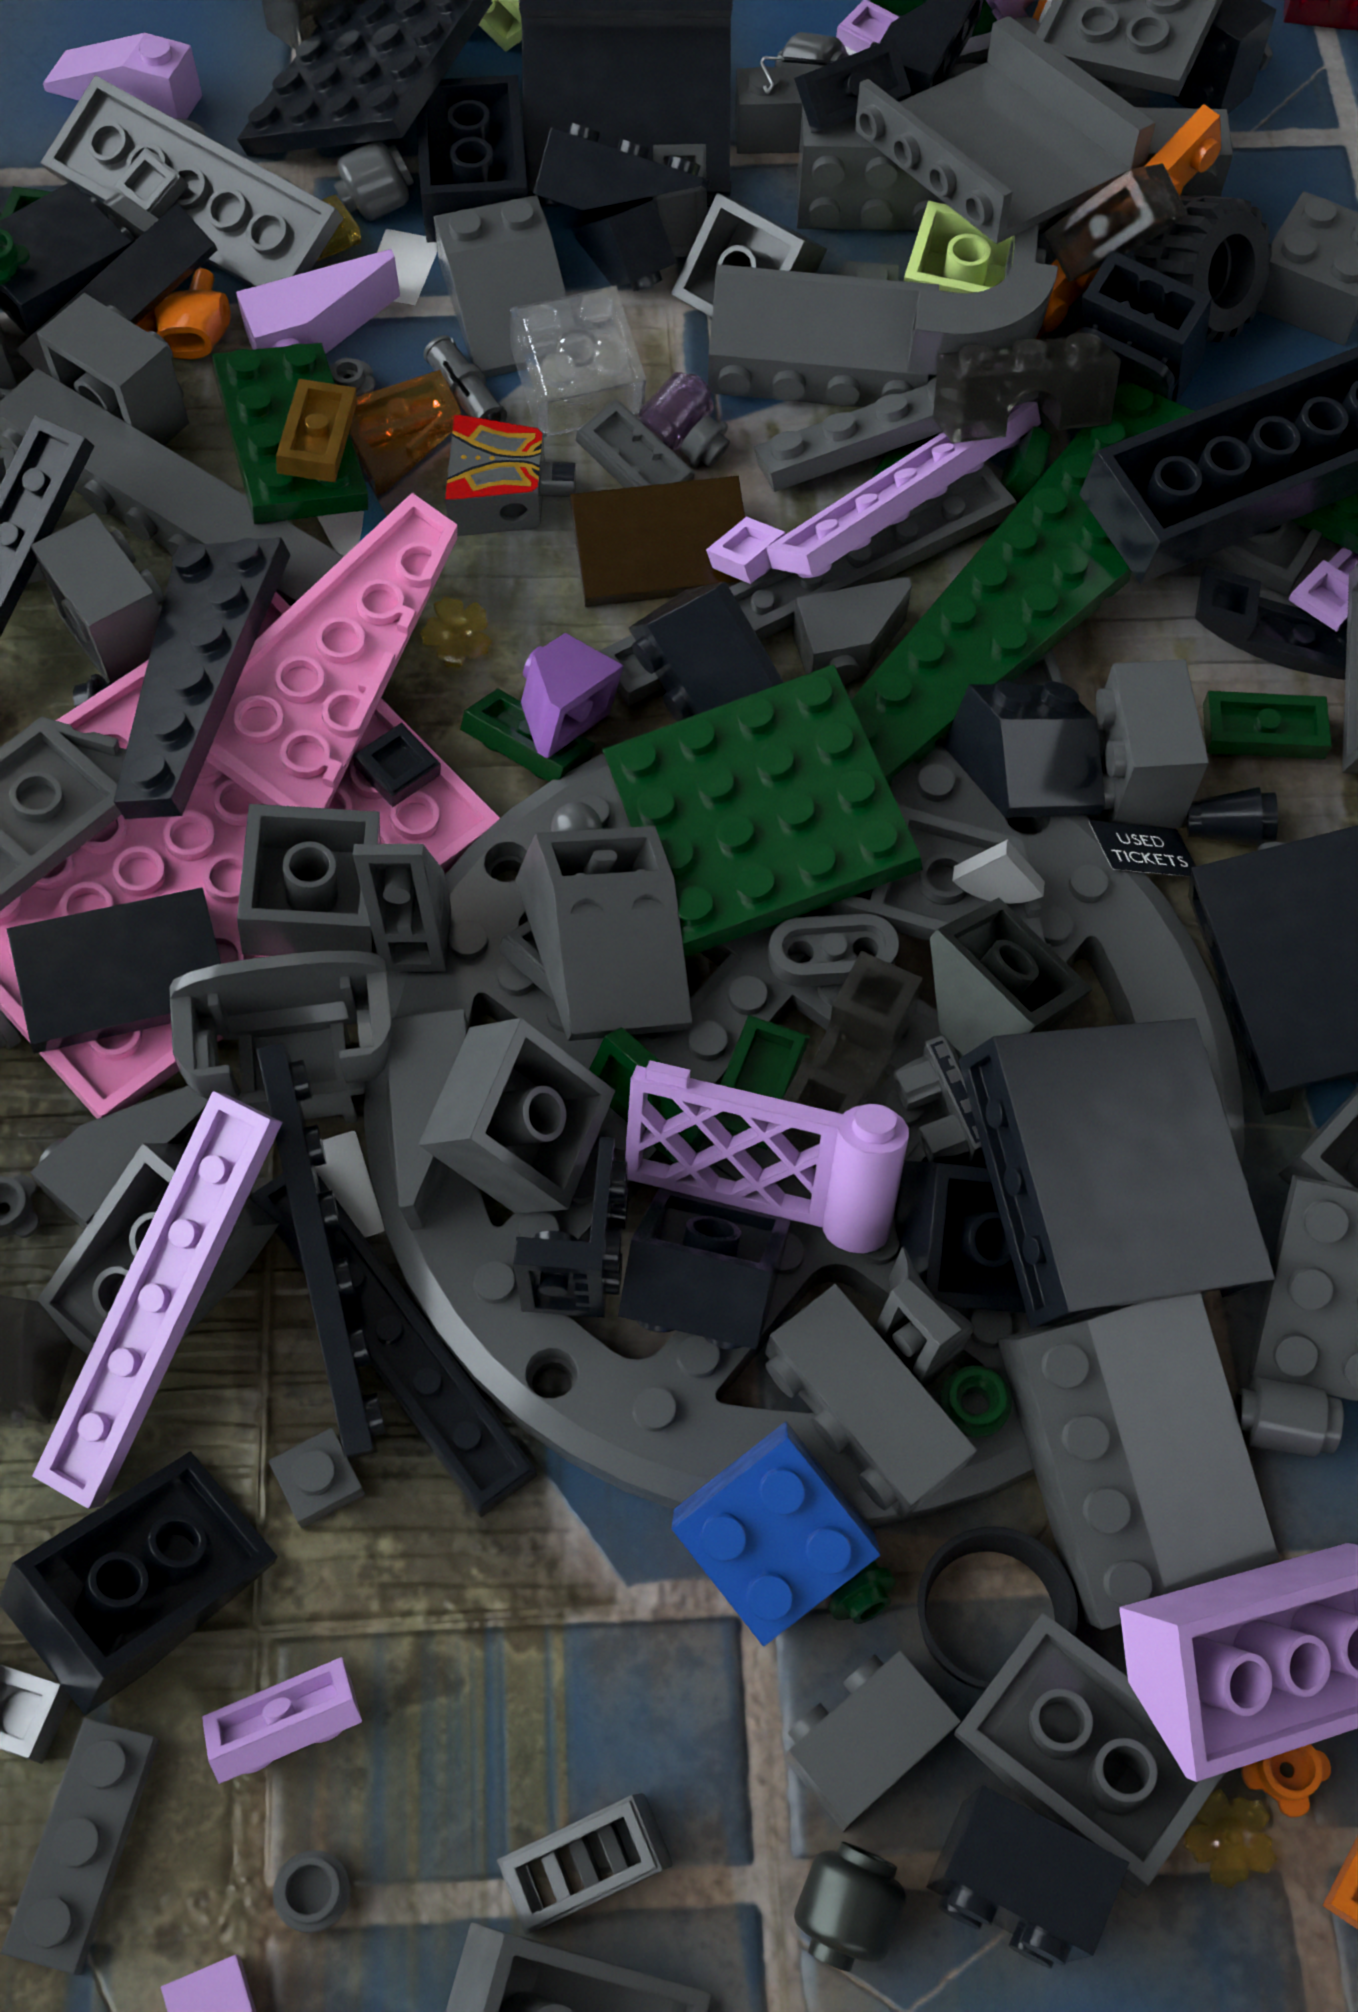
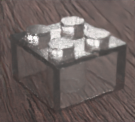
M617 285L510 308L511 350L534 426L543 432L544 438L579 430L615 398L636 417L643 416L646 377Z

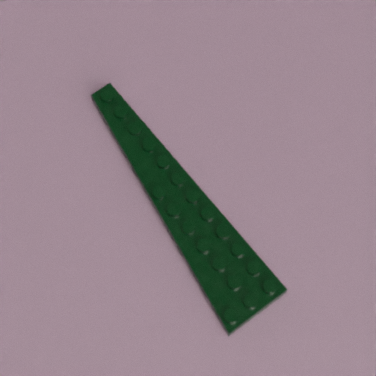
M1124 379L852 698L851 703L889 787L892 786V778L913 760L919 763L935 749V741L950 729L969 684H997L1000 681L1013 682L1095 612L1103 600L1113 596L1130 581L1132 571L1079 495L1096 451L1195 412L1194 410Z

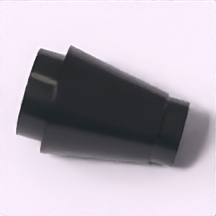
M1260 787L1203 798L1200 801H1192L1187 813L1188 837H1200L1201 839L1259 847L1262 841H1276L1277 796L1275 792L1261 793Z

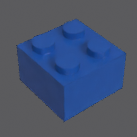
M787 1421L674 1508L672 1531L763 1647L881 1555L875 1533Z

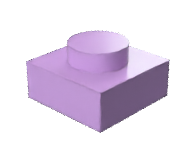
M745 517L707 548L706 551L712 568L751 584L757 578L765 575L771 568L766 547L786 535V533L757 520Z

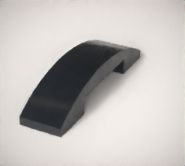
M1207 565L1201 572L1195 619L1206 629L1234 647L1268 662L1313 675L1345 680L1347 626L1336 632L1301 608L1259 597L1261 581Z

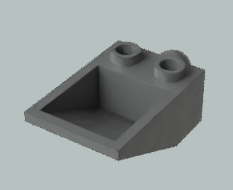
M570 802L563 805L552 818L551 832H537L534 834L515 880L567 1041L604 1038L620 1027L625 1029L630 1035L688 1030L693 1022L675 881L656 827L602 829L598 813L588 804Z

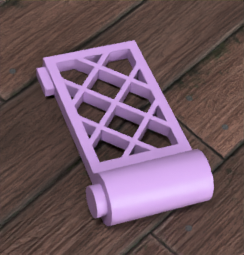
M650 1060L647 1068L636 1066L630 1083L625 1162H628L627 1180L822 1227L825 1236L832 1244L848 1252L868 1253L876 1251L885 1245L890 1237L909 1138V1128L904 1119L896 1112L883 1105L866 1104L853 1107L844 1112V1114L693 1079L690 1078L691 1070L656 1061ZM648 1093L673 1099L684 1112L665 1120L649 1103ZM723 1111L740 1115L751 1128L732 1136L714 1115ZM695 1124L714 1144L698 1153L678 1134ZM795 1128L820 1134V1144L799 1152L781 1132ZM764 1141L782 1161L762 1169L745 1149ZM661 1142L679 1162L667 1165L643 1159V1151L645 1148ZM727 1158L744 1178L738 1181L720 1178L709 1165ZM794 1174L812 1193L811 1200L785 1194L775 1182Z

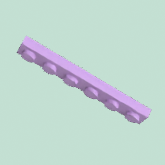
M1025 402L942 432L767 546L766 549L771 568L796 573L802 578H813L828 572L833 562L850 551L865 547L871 542L872 536L887 526L907 519L911 510L927 499H933L944 494L948 489L947 486L963 475L980 470L984 466V461L999 451L1017 445L1021 440L1020 437L1028 433L1033 426L1037 427L1041 424L1037 402Z
M216 1091L212 1092L32 1477L88 1509L104 1505L283 1122L227 1094Z

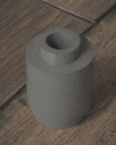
M1255 1376L1250 1382L1248 1389H1238L1233 1404L1246 1446L1315 1458L1319 1452L1333 1454L1338 1448L1343 1430V1404L1339 1398L1328 1397L1323 1388Z

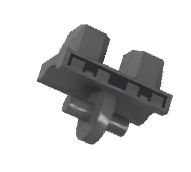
M943 1035L925 1041L923 1057L915 1059L896 1070L893 1082L907 1111L938 1100L945 1118L919 1127L918 1136L928 1162L949 1164L965 1159L967 1165L971 1167L986 1164L964 1079L951 1049Z

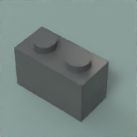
M900 1650L885 1664L874 1654L844 1681L843 1685L851 1694L830 1713L819 1703L788 1732V1735L796 1744L788 1750L784 1759L785 1762L842 1832L944 1740L961 1722Z

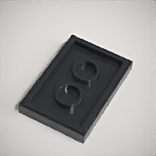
M203 887L7 928L30 1045L34 1054L171 1023L169 986L173 979L194 970L221 964Z

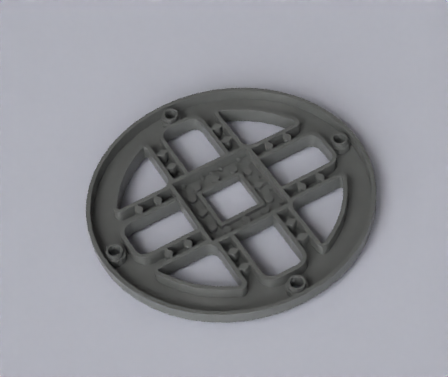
M936 740L935 749L919 763L913 760L892 778L890 789L898 807L904 806L1023 839L1029 864L1045 881L1044 896L1039 898L1041 906L1039 919L1046 944H1051L1052 950L1071 968L1080 959H1085L1089 962L1104 990L1119 1025L1196 1018L1203 1044L1208 1052L1209 1064L1223 1109L1228 1118V1126L1242 1168L1244 1153L1243 1091L1234 1040L1212 977L1195 942L1168 900L1144 872L1113 870L1089 824L1090 819L1085 815L1005 818L943 746L945 740ZM604 753L568 771L560 780L550 781L511 808L475 840L446 873L445 879L451 905L446 971L389 972L387 984L391 1018L464 1008L470 1027H475L479 1017L482 1015H488L497 1022L522 1018L589 1070L604 1038L567 1041L555 1001L499 952L502 937L529 920L516 880L503 882L495 878L505 871L519 872L534 834L537 832H551V822L554 814L567 803L582 802L591 806L601 819L602 829L631 827ZM1024 825L1031 828L1036 834H1021L1012 829L1011 826ZM813 910L794 918L831 916L834 914ZM782 922L700 952L719 967L690 999L693 1023L688 1030L660 1032L653 1041L644 1034L631 1035L662 1063L691 1070L690 1078L720 1085L748 1015L775 1024L788 1008L793 1006L890 1075L866 1104L883 1105L904 1119L909 1128L904 1161L928 1162L918 1136L919 1127L945 1118L938 1100L907 1111L893 1082L896 1070L915 1059L923 1057L925 1041L942 1035L939 1031L937 1011L887 976L872 983L796 987L782 982L773 974L768 962L770 937L776 927ZM794 953L790 956V959L796 963H807L811 960L804 953ZM946 1039L961 1071L958 1061L960 1058L955 1051V1047ZM386 1063L385 1069L377 1078L365 1081L364 1127L370 1177L390 1247L413 1299L430 1327L474 1385L517 1426L567 1462L624 1492L674 1510V1508L787 1421L870 1528L924 1519L984 1500L1036 1475L997 1340L998 1338L1030 1330L1026 1313L952 1307L975 1326L962 1352L952 1363L960 1369L967 1366H982L998 1373L1010 1389L1012 1409L1007 1422L998 1432L983 1438L966 1437L977 1449L969 1464L903 1520L892 1507L884 1511L871 1500L858 1480V1475L863 1471L845 1450L837 1454L820 1438L811 1422V1419L816 1416L815 1413L758 1409L719 1402L768 1342L770 1334L781 1326L803 1297L816 1285L826 1282L843 1283L854 1288L883 1310L890 1295L889 1276L902 1249L896 1231L897 1219L894 1217L890 1237L885 1245L876 1251L868 1253H853L840 1249L827 1239L822 1227L791 1220L768 1318L757 1349L747 1347L725 1349L709 1343L705 1337L676 1331L668 1342L653 1356L640 1360L627 1359L614 1353L567 1315L522 1312L513 1262L516 1237L534 1238L535 1234L541 1231H561L575 1236L577 1241L589 1242L600 1137L614 1138L615 1161L625 1162L628 1123L612 1108H608L569 1209L514 1213L503 1226L496 1227L492 1225L479 1188L449 1167L424 1229L410 1230L399 1208L388 1064ZM707 1136L698 1152L714 1145ZM791 1143L799 1152H802L800 1148ZM653 1145L645 1148L643 1151V1159L659 1163L665 1162L667 1165L673 1164ZM756 1146L745 1149L762 1169L782 1161L770 1147L767 1150ZM727 1158L709 1165L720 1178L732 1181L744 1178ZM794 1174L775 1182L785 1194L811 1200L812 1193ZM627 1180V1188H629L628 1202L644 1185L643 1183ZM898 1190V1196H897L896 1204H897V1202H898V1200H899V1190ZM1207 1292L1201 1293L1202 1300H1204ZM1097 1310L1086 1311V1312H1083V1313L1078 1314V1315H1076V1316H1080V1315L1087 1314V1313H1090V1312H1094V1311H1097ZM551 1369L567 1373L573 1382V1387L564 1396L554 1399L543 1398L534 1392V1383L537 1377L544 1371ZM941 1391L930 1394L940 1406ZM968 1393L962 1398L963 1406L972 1414H982L988 1410L986 1399L978 1393Z

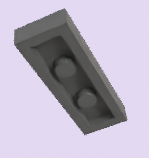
M83 1719L0 1954L75 1975L82 1974L160 1743L159 1739L94 1720Z

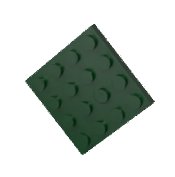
M834 664L602 749L630 826L656 827L674 876L684 958L923 870L920 853Z

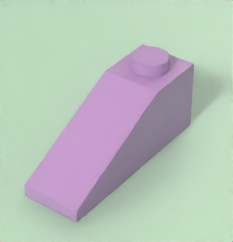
M148 33L66 50L43 82L46 92L79 101L96 75L174 119L187 120L202 97L191 45Z
M392 249L237 291L236 294L245 332L253 350L284 347L298 343H322L326 354L400 296L395 256Z

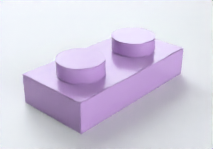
M342 1657L202 1716L208 1761L218 1784L241 1774L257 1772L280 1757L313 1743L329 1741L338 1736L343 1730L362 1722L352 1680Z

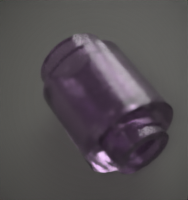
M675 372L639 410V420L671 450H679L692 428L704 416H710L713 413L714 405L711 399V390L699 376Z

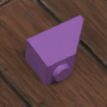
M566 633L544 647L539 646L534 649L523 669V676L527 680L521 705L536 751L547 759L610 714L624 665Z

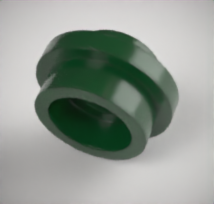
M967 1366L955 1371L946 1380L941 1391L940 1407L966 1437L983 1438L993 1435L1005 1425L1012 1409V1396L1007 1383L998 1373L982 1366ZM968 1393H978L986 1399L988 1410L982 1414H972L963 1406L962 1398Z
M874 1560L829 1595L831 1600L828 1608L836 1620L842 1621L852 1618L855 1624L868 1622L880 1615L890 1605L891 1599L888 1594L893 1590L896 1579L888 1568H880Z

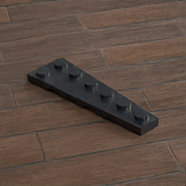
M282 537L265 539L244 538L234 542L203 545L192 543L177 548L172 558L173 565L113 801L125 819L183 815L291 556Z

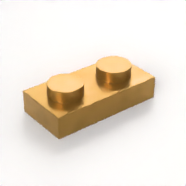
M304 379L298 380L276 454L278 474L336 482L356 408V387Z

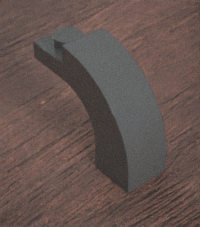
M1038 224L1012 236L1005 264V278L996 286L975 293H954L920 288L911 329L907 371L943 376L979 373L1011 361L1031 345L1042 328L1058 266L1045 264L1046 249L1037 247Z

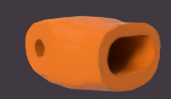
M197 269L194 272L188 290L171 292L155 307L157 334L170 346L173 358L197 359L207 356L211 353L214 345L223 337L229 326L231 318L229 300L225 293L212 290L215 278L207 269Z

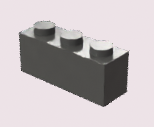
M836 1284L770 1334L765 1353L770 1359L766 1363L770 1376L787 1396L791 1398L796 1394L801 1396L816 1414L811 1419V1422L820 1438L835 1453L839 1454L842 1450H845L863 1471L858 1475L862 1488L882 1510L886 1511L889 1507H892L903 1520L962 1471L977 1452V1449Z

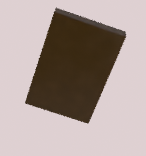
M739 475L570 494L585 607L676 597L688 589L724 581L731 587L742 581L712 568L706 551L707 548L745 518Z

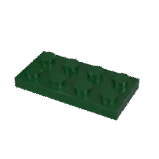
M298 343L284 347L254 350L239 349L233 352L212 354L213 373L253 523L260 524L368 510V491L350 432L336 482L277 473L276 454L298 380L304 379L334 384L322 343Z

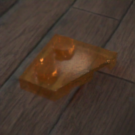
M440 370L356 397V408L349 432L354 449L377 495L385 493L452 433L454 415H461L460 407Z

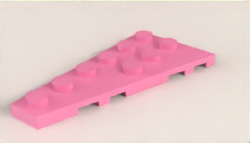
M411 493L264 631L254 642L206 761L265 805L328 808L457 540V524L414 493Z

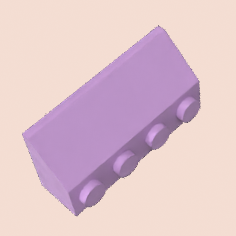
M1345 1543L1119 1607L1128 1683L1186 1778L1198 1782L1358 1728V1545Z

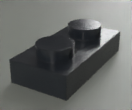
M895 38L794 78L811 132L822 130L855 116L858 107L860 82L866 79L871 80L894 99L911 93Z

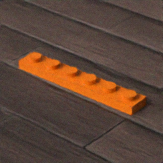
M1203 104L1051 264L1058 266L1053 291L1042 328L1028 348L1045 332H1052L1061 324L1068 312L1069 306L1087 290L1111 250L1118 253L1130 251L1142 237L1141 231L1146 221L1150 222L1153 219V212L1160 205H1167L1169 198L1176 195L1180 196L1183 187L1197 172H1205L1211 167L1221 150V120L1219 114Z

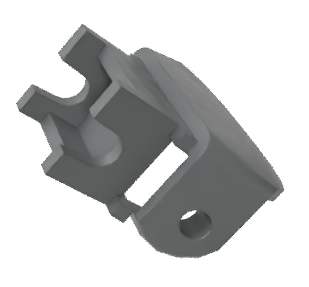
M361 951L292 953L217 964L191 971L173 979L169 986L173 1055L186 1083L200 1097L209 1100L213 1091L224 1093L271 1116L256 1049L284 1043L292 1062L304 1060L312 1099L301 1102L304 1119L343 1115L345 1123L358 1122L355 1095L364 1094L365 1081L377 1078L385 1069L390 1049L392 1023L384 958L375 953ZM357 1023L360 1048L352 1049L347 1024ZM217 1035H221L225 1040L238 1039L242 1092H240L230 1066H219Z

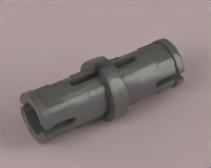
M440 335L431 340L425 347L424 359L443 381L444 393L453 404L460 405L470 417L505 422L507 411L487 388L486 376L475 364H469L457 348L455 341L448 335Z

